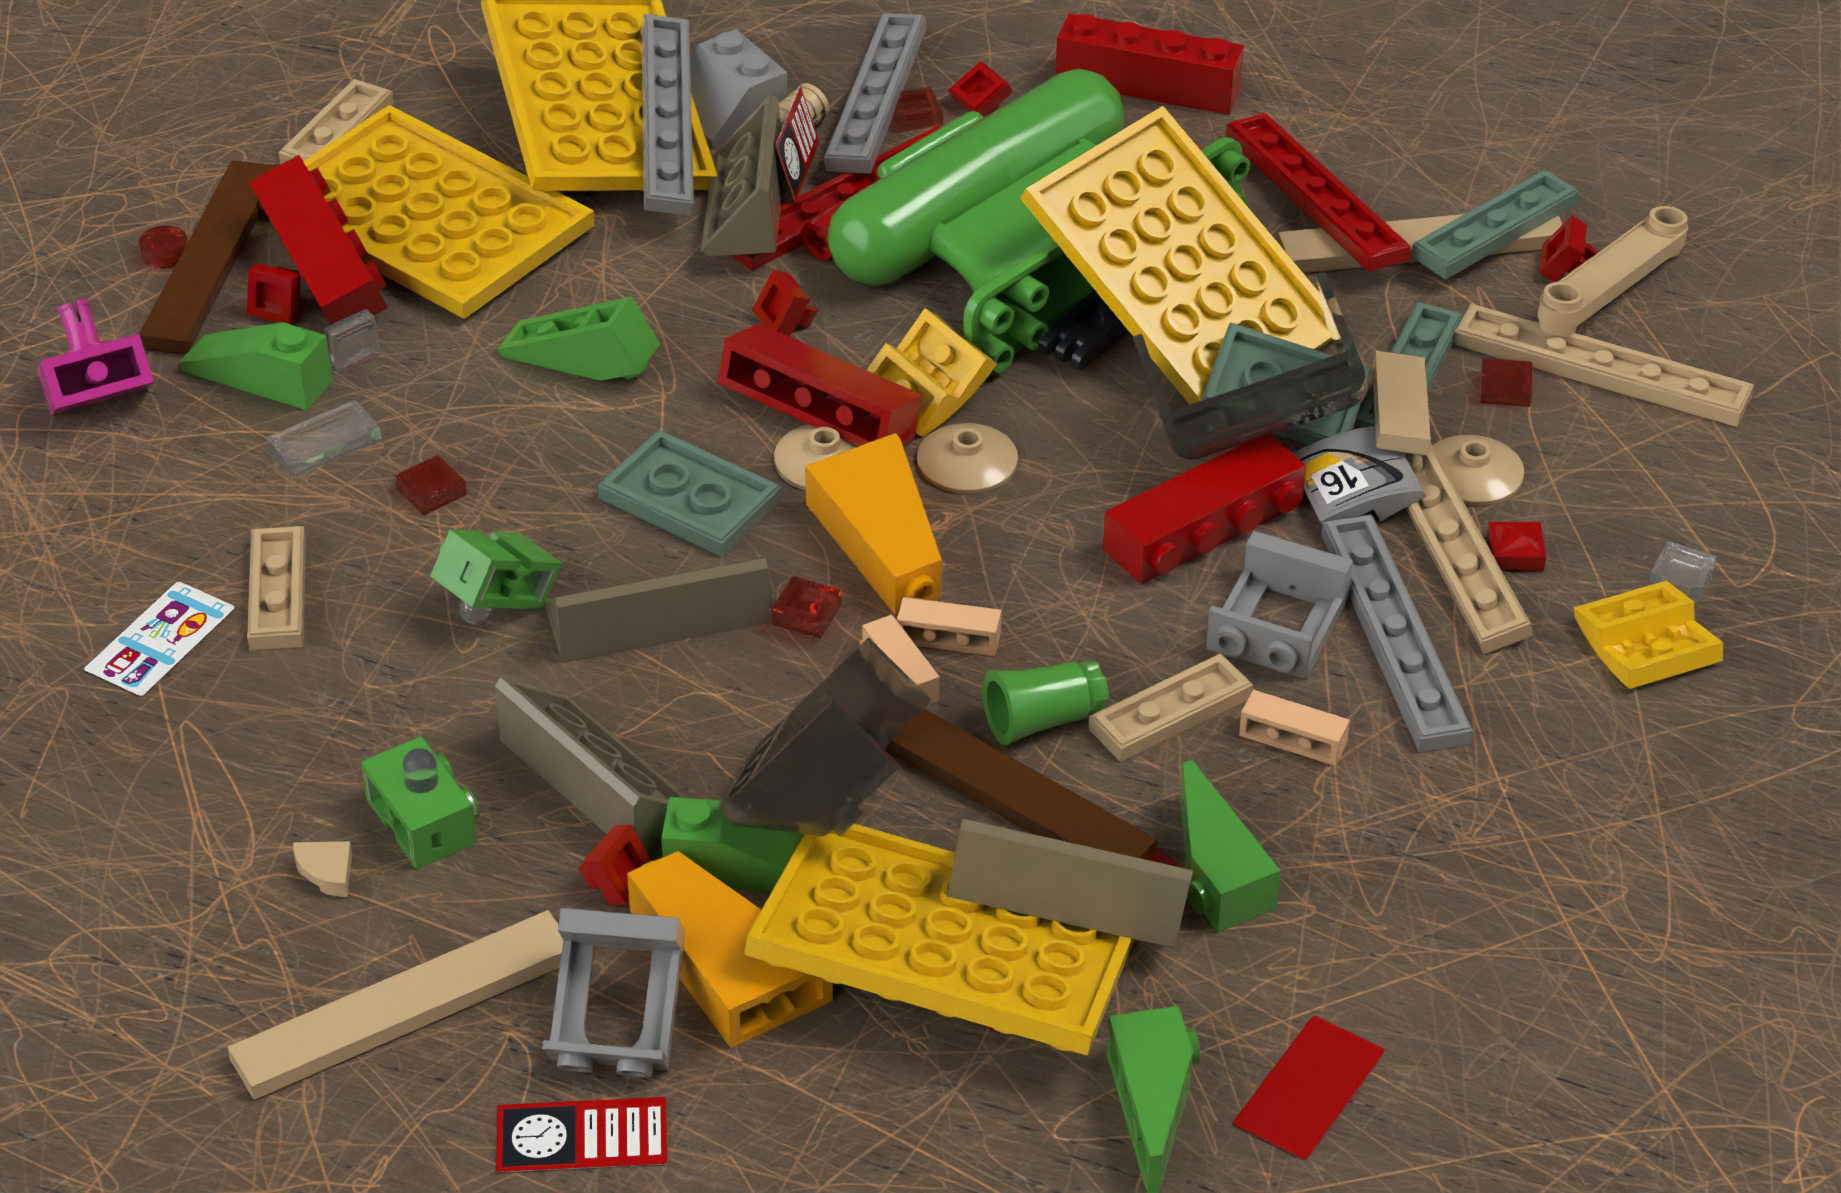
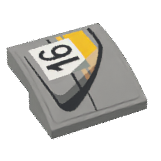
M1375 426L1343 432L1317 441L1292 453L1306 465L1304 490L1321 524L1326 521L1359 517L1371 510H1374L1380 521L1426 497L1403 452L1376 448Z

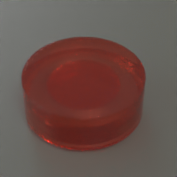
M168 225L157 226L144 232L139 239L143 262L151 267L160 269L176 266L188 243L186 233L178 227Z

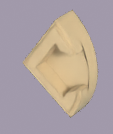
M350 841L293 842L295 863L299 874L318 885L320 891L325 894L347 897L352 861Z

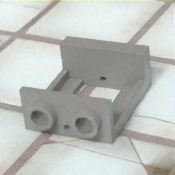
M1253 531L1246 543L1244 570L1223 608L1211 606L1209 609L1206 649L1307 680L1349 599L1353 560ZM1267 590L1315 603L1300 632L1252 618Z
M561 908L558 932L563 939L551 1037L550 1040H543L542 1049L550 1060L557 1061V1068L565 1071L588 1073L593 1071V1064L617 1066V1074L635 1078L652 1077L653 1069L668 1071L685 930L679 918ZM595 947L652 952L643 1029L639 1040L632 1048L590 1044L586 1037L585 1022Z

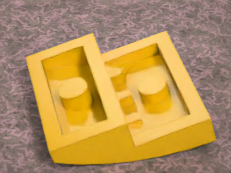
M924 308L899 346L895 348L885 343L867 371L923 395L916 433L925 437L949 419L976 392L997 363L964 338L937 314Z
M1667 580L1574 607V617L1594 651L1608 669L1629 689L1723 661V642L1695 621L1694 601Z

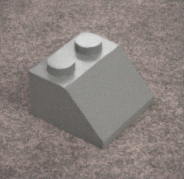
M737 29L721 33L717 37L699 43L690 55L691 95L707 144L712 149L724 144L770 94L777 97L779 102L788 96L787 71Z

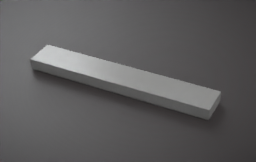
M882 14L825 153V171L871 174L925 35L926 16Z
M644 14L642 22L644 210L691 216L694 194L689 20Z
M1365 515L1322 522L1321 536L1328 552L1353 560L1349 599L1418 752L1470 745L1473 730L1373 516Z

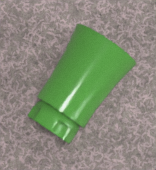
M1094 660L1078 664L1074 661H1069L1051 666L1020 670H990L984 676L982 688L983 704L988 724L997 741L1004 746L1040 731L1085 720L1088 715L1105 709L1106 702L1109 699L1106 678L1102 674L1099 664Z

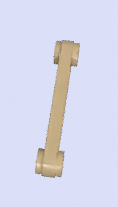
M1670 206L1653 208L1647 218L1560 281L1548 284L1540 296L1538 307L1539 327L1546 333L1555 336H1568L1575 333L1578 325L1667 259L1678 256L1686 242L1688 232L1687 215L1680 209Z

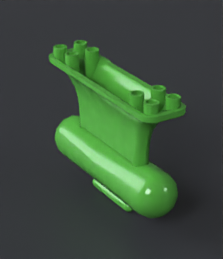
M1081 68L1062 72L986 117H983L979 112H967L882 162L878 167L877 174L880 180L849 197L831 216L827 242L834 263L851 281L875 288L895 283L933 259L941 258L961 274L974 292L964 309V338L997 363L993 371L997 373L1003 372L1011 364L1014 354L1024 347L1030 350H1037L1042 336L1094 290L1020 200V197L1025 189L1122 131L1125 112L1119 92L1101 74ZM1229 137L1217 139L1201 149V151L1248 207V199L1240 194L1241 181L1248 174L1250 161L1242 155V146L1239 142Z

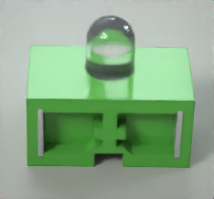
M450 529L439 549L438 558L430 577L461 599L459 604L461 618L469 624L478 625L488 619L492 608L542 609L562 562L521 533L491 531L490 536L487 537L480 531Z
M422 736L361 761L367 802L385 827H391L395 833L396 842L416 870L477 844L475 819L480 817V810L473 793L468 787L461 789L458 786L446 757L442 753L435 754Z

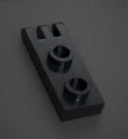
M1094 289L1042 336L1038 349L1047 355L1055 351V358L1063 362H1067L1071 358V365L1082 370L1127 328Z

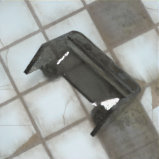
M1326 272L1316 274V280L1325 322L1338 354L1200 402L1170 411L1142 334L1132 337L1144 380L1165 439L1177 455L1186 459L1203 458L1351 408L1363 400L1368 389L1365 369Z
M868 637L758 743L750 753L717 810L734 826L822 837L833 830L838 836H841L862 815L863 811L858 806L899 768L900 765L885 749L891 739L930 703L931 698Z

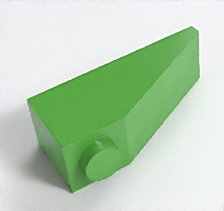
M631 296L520 320L497 350L502 358L603 381L618 377L631 379L640 375L648 367V361L660 345V342Z
M284 322L204 334L178 363L179 371L304 410H308L333 381L327 336Z
M1190 760L1183 763L1180 790L1181 822L1186 869L1193 870L1187 897L1193 910L1199 915L1204 914L1219 933L1277 909L1281 870L1194 761Z
M669 797L661 838L662 854L665 857L679 851L731 889L772 892L805 832L726 800Z
M1179 1006L1111 1015L1108 1021L1107 1057L1147 1193L1160 1192L1190 1091L1192 1065L1200 1063V1046L1197 1033L1194 1028L1186 1029Z

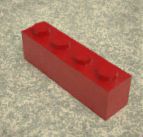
M1069 13L1057 36L1055 75L1081 68L1103 75L1120 95L1230 115L1241 90L1244 45L1231 43L1221 38L1209 39L1188 35L1177 30L1166 31L1144 27L1133 22L1122 23L1100 19L1090 14L1078 15Z
M297 155L249 181L265 213L336 336L388 308L379 292L380 289L387 285L373 260L365 265L362 262L361 258L368 255L356 231L353 229L345 233L342 228L349 224V221L337 199L334 198L329 202L326 201L324 196L330 194L331 190L318 167L309 171L300 155Z
M759 323L725 338L718 384L816 428H833L839 433L841 439L857 446L894 433L901 439L903 446L915 439L923 399L922 394Z
M1266 432L1105 511L1103 550L1136 581L1143 584L1161 574L1169 573L1175 567L1203 553H1208L1217 546L1243 533H1248L1257 526L1283 513H1288L1303 504L1306 465Z

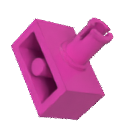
M88 299L77 300L76 304L73 305L78 322L71 302L56 308L60 314L70 350L66 354L41 360L36 368L51 416L147 390L154 383L140 334L105 343V341L99 340Z

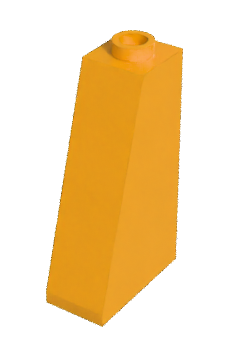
M896 433L805 466L806 505L895 616L899 613L903 597L930 601L941 598L942 559L901 439Z
M679 851L656 861H650L640 868L627 873L629 904L632 914L679 918L685 930L680 980L730 1048L833 1002V983L827 982L821 977L787 967H775L763 960L744 955L747 935L761 909Z

